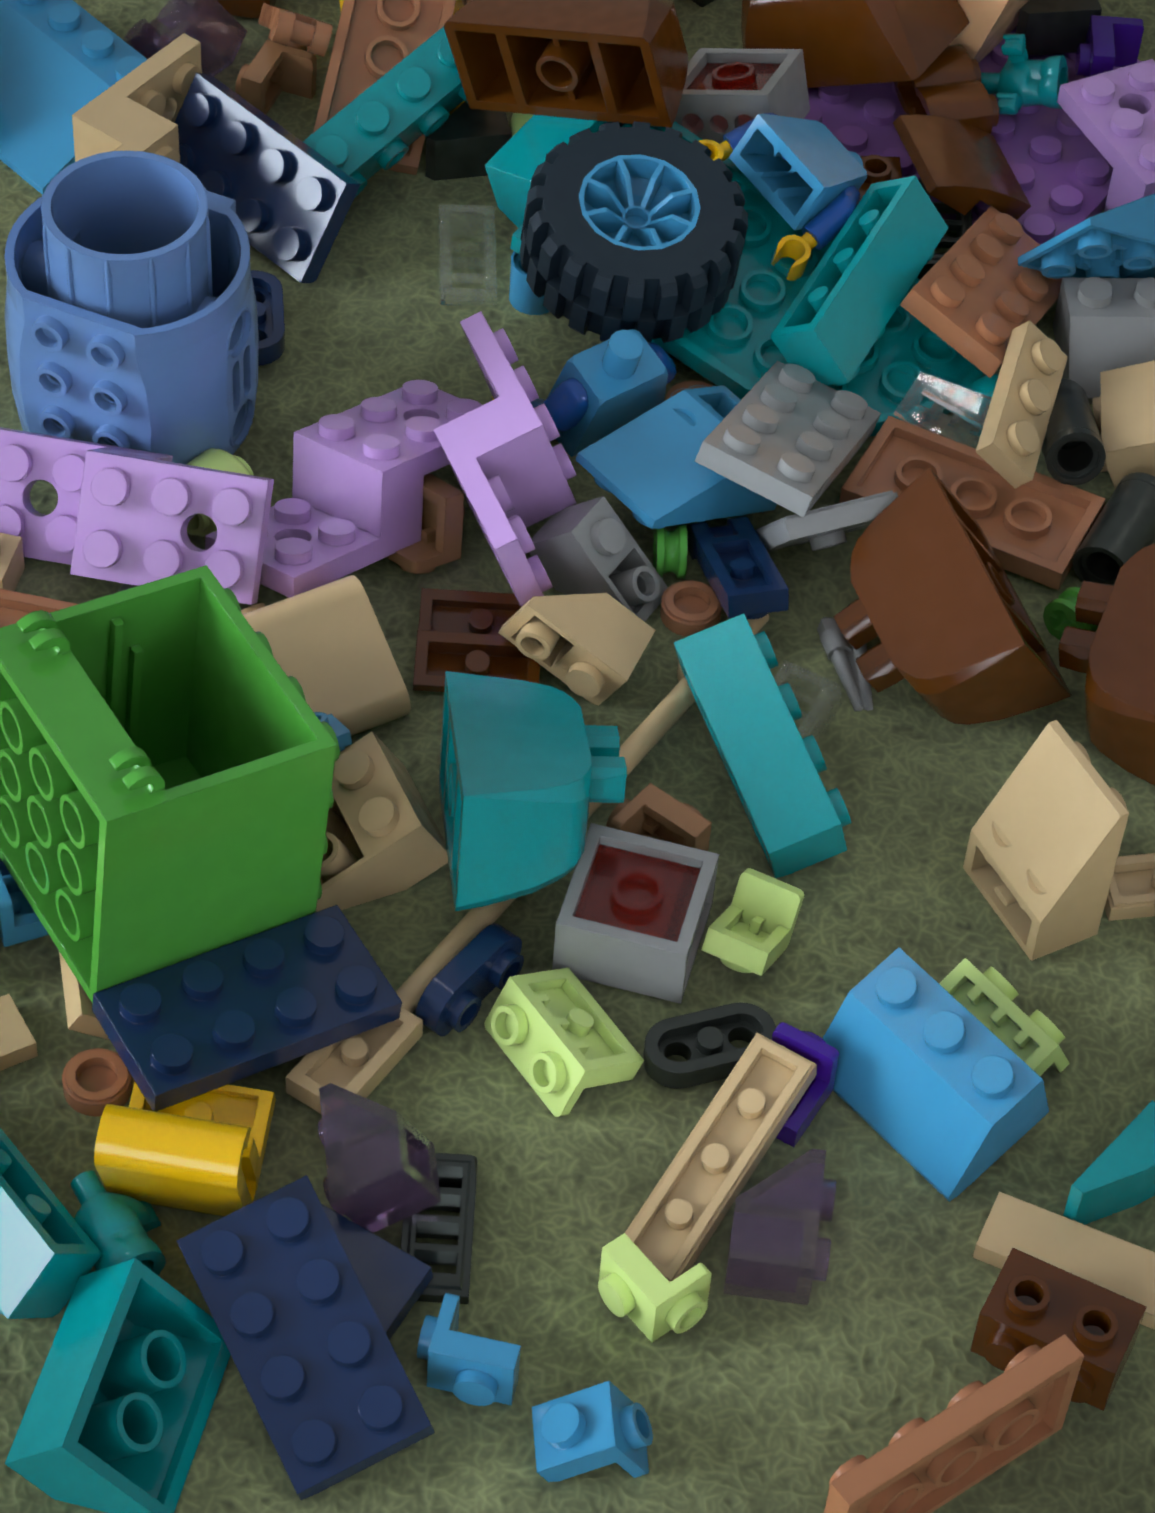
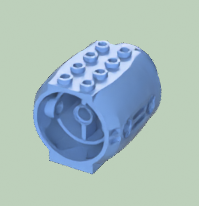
M110 151L83 158L67 166L51 180L42 197L33 202L19 216L12 226L5 246L7 278L5 328L12 393L23 431L173 455L172 462L187 464L210 448L222 449L233 455L244 442L252 425L258 387L259 357L257 302L250 266V244L245 227L236 214V200L207 191L197 176L188 168L170 158L154 153Z

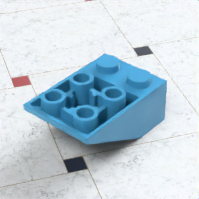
M1155 193L1089 217L1017 257L1018 266L1041 271L1043 276L1053 279L1062 277L1155 278Z
M724 385L682 390L581 450L575 459L594 477L595 483L600 488L615 495L632 511L633 517L639 523L651 529L775 510L777 505L761 495L694 462L705 438L741 401Z

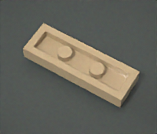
M1030 320L1012 330L976 448V453L1014 488L1033 480L1050 415L1068 358L1061 351L1058 344L1048 338Z

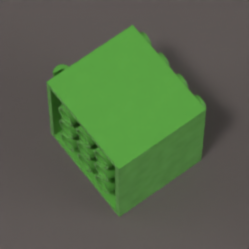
M207 565L51 613L43 610L33 611L22 617L17 623L0 628V858L92 1004L93 993L316 913L317 900L322 896L320 876L323 855L328 850L326 828L328 812L334 802L332 780L334 764L340 755L339 743L332 727L325 721L320 722L307 704L303 689L297 679L293 676H287L277 663L265 635L259 631L255 632L245 619L235 594L229 588L224 589Z

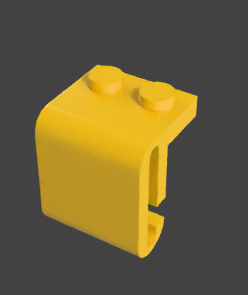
M134 1081L129 1107L107 1104L100 1119L95 1142L94 1165L106 1192L123 1194L153 1205L218 1216H226L254 1202L276 1102L275 1094L271 1091L227 1084L156 1112L151 1109Z

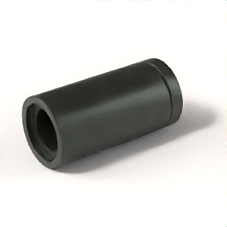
M1061 379L1042 445V452L1051 476L1055 480L1068 485H1080L1094 479L1103 469L1106 454L1086 392L1075 381Z
M1136 472L1122 478L1074 555L1073 568L1082 582L1089 581L1114 585L1120 568L1129 558L1142 548L1152 545L1155 540V476Z

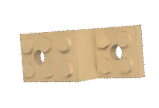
M183 33L72 115L75 162L92 155L110 151H143L161 155L180 163L178 125L174 122L195 74L202 73L201 42Z

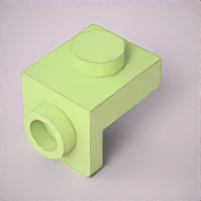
M747 868L739 877L731 905L708 927L701 950L720 958L726 967L734 971L755 973L762 976L788 947L804 899V892L752 868Z
M623 1233L602 1247L598 1290L604 1303L613 1314L618 1317L627 1315L651 1342H654L670 1330L680 1334L699 1322L708 1307L712 1273L703 1263H698L669 1282L632 1240Z

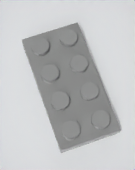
M777 360L705 438L694 462L804 518L873 433L881 413L868 407L867 402L861 396L846 390L837 391L817 381L813 373L808 369L796 364H784Z

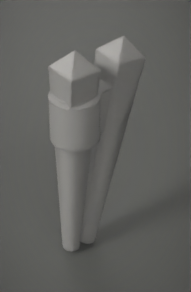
M823 617L818 625L817 632L828 660L831 659L854 711H862L863 709L867 711L873 710L871 685L865 680L856 663V658L867 652V644L856 650L841 633L833 617Z

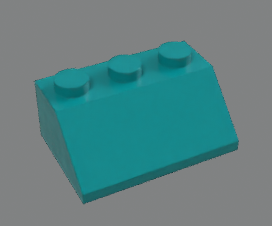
M136 1258L80 1276L5 1465L55 1500L107 1513H174L231 1356L213 1317Z

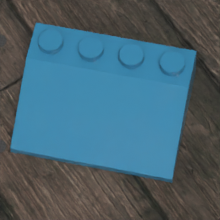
M0 0V160L43 195L51 180L64 168L75 162L72 115L145 62L147 58L73 0Z

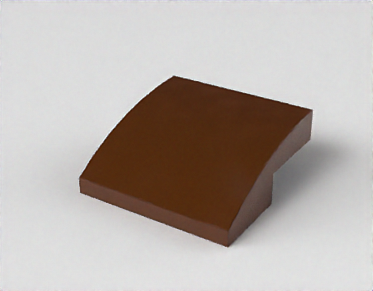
M900 115L893 122L929 195L963 215H966L980 200L989 206L992 205L999 212L1012 216L1016 220L1031 207L992 134L966 122L934 115Z
M422 588L413 691L444 692L445 671L517 679L539 684L540 664L525 656L514 644L498 633L503 624L521 608L515 595L511 593Z

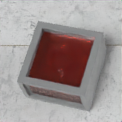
M699 48L688 62L687 78L674 121L703 140H713L720 144L724 142L723 135L754 119L758 114L774 113L779 116L804 119L810 111L803 49Z
M591 823L585 839L584 852L576 864L556 921L552 970L569 967L579 979L681 1004L713 904L719 854Z

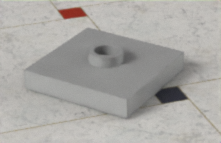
M893 490L809 510L804 518L798 514L785 516L755 531L767 552L810 542L812 551L830 548L846 543L845 533L868 527L898 497L897 492L893 493Z

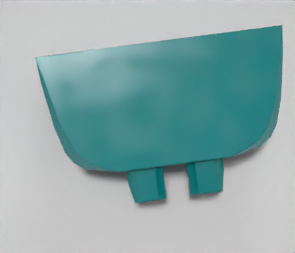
M445 671L439 794L455 911L484 907L532 894L560 880L574 869L584 852L589 803H624L627 766L625 758L619 757L620 736L617 726L585 725L581 706L564 691L552 686L517 679Z

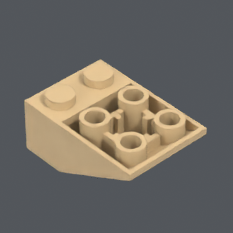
M1058 720L1047 724L971 829L963 869L1031 961L1098 934L1129 817V812L1122 795L1115 788L1107 785L1091 764L1090 757L1084 746L1077 741H1073Z
M371 731L341 751L339 759L334 764L332 780L334 802L328 812L326 828L328 850L323 855L320 876L322 896L317 900L316 912L338 905L340 910H344L407 890L448 863L445 840L405 765Z

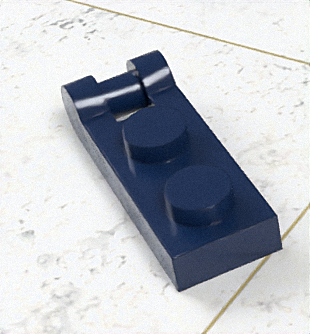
M747 517L728 519L727 525L709 527L706 522L692 523L686 526L687 545L691 559H697L728 618H734L744 613L746 619H759L771 612L789 610V588Z

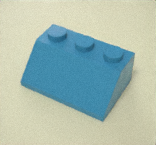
M900 947L849 991L822 1038L828 1045L839 1051L833 1091L949 1202L960 1195L1049 1113L1043 1079Z

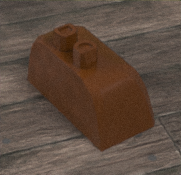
M471 0L448 19L444 25L470 109L633 124L634 121L651 123L650 126L669 128L673 126L687 78L689 59L673 0Z
M743 0L741 33L743 49H803L807 88L912 81L926 71L970 22L957 0ZM745 63L746 74L770 78L780 64Z
M929 467L871 522L858 538L851 554V583L859 598L833 617L841 633L856 650L879 636L881 643L856 658V663L863 677L878 693L905 678L942 718L954 724L970 725L998 721L1071 697L1072 694L983 530Z
M1154 543L1142 548L1129 558L1120 568L1114 585L1089 581L1082 582L1075 606L1076 621L1097 625V631L1067 626L1060 639L1058 650L1060 667L1086 673V721L1091 742L1102 754L1121 768L1155 786Z

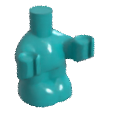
M1004 34L1005 44L1002 45L1001 50L1003 55L1008 56L1004 67L999 73L981 72V82L988 94H996V98H998L999 114L1016 115L1022 107L1030 106L1062 109L1057 103L1060 85L1068 83V66L1065 56H1051L1045 60H1030L1026 50L1025 34Z
M93 1170L77 1175L70 1183L74 1194L81 1204L74 1219L102 1253L94 1265L96 1271L136 1258L155 1274L159 1275L166 1264V1258L158 1245L146 1233L161 1226V1222L151 1204L145 1201H138L123 1194L106 1192L99 1177Z

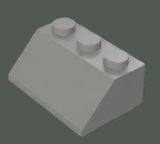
M1062 277L1053 321L1055 341L1061 351L1068 356L1062 378L1078 383L1086 392L1089 404H1092L1093 398L1101 396L1100 372L1155 360V278Z

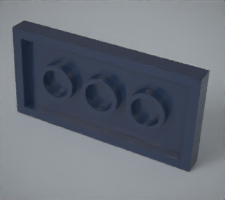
M196 73L174 122L178 125L180 164L193 172L207 191L236 200V214L245 227L251 246L300 283L316 281L361 184L214 76Z
M338 905L93 993L92 1011L151 1109L157 1112L400 1018L402 1001Z
M307 1175L177 1240L300 1500L320 1493L435 1433Z

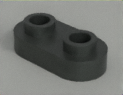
M741 1002L667 1018L653 1025L648 1031L644 1043L643 1065L647 1074L655 1082L668 1088L684 1089L726 1079L747 1049V1047L736 1048L730 1042L742 1040L750 1044L756 1033L772 1040V1034L776 1029V1025L772 1017L762 1008L750 1003ZM679 1055L687 1061L676 1062L667 1059V1057Z

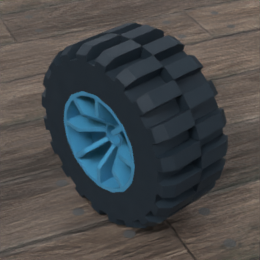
M634 121L632 127H620L619 122L605 123L599 126L598 132L594 133L587 128L570 136L568 145L562 142L546 154L545 162L537 166L531 179L520 248L521 266L527 272L526 281L538 298L544 296L543 306L557 319L565 316L569 319L568 326L583 335H586L587 331L599 334L600 341L602 342L610 339L611 335L616 331L630 329L640 331L647 342H652V339L661 338L662 342L666 343L682 338L685 328L692 333L709 323L711 315L722 310L728 301L730 290L734 288L748 229V213L744 209L746 200L742 189L736 181L731 182L733 174L720 158L715 161L710 158L711 151L708 147L696 139L693 143L682 139V132L666 127L665 132L650 129L651 123Z

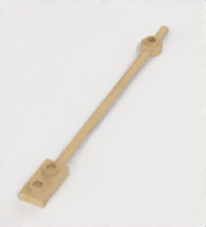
M769 614L759 619H747L754 635L768 622ZM679 659L677 668L679 683L620 746L619 757L625 758L627 776L695 702L681 670ZM589 803L588 819L602 803ZM516 898L470 909L395 991L402 1001L400 1018L306 1054L286 1076V1093L339 1126H342L422 1037L423 1020L412 1013L416 1010L418 1002L431 980L483 929L493 924Z

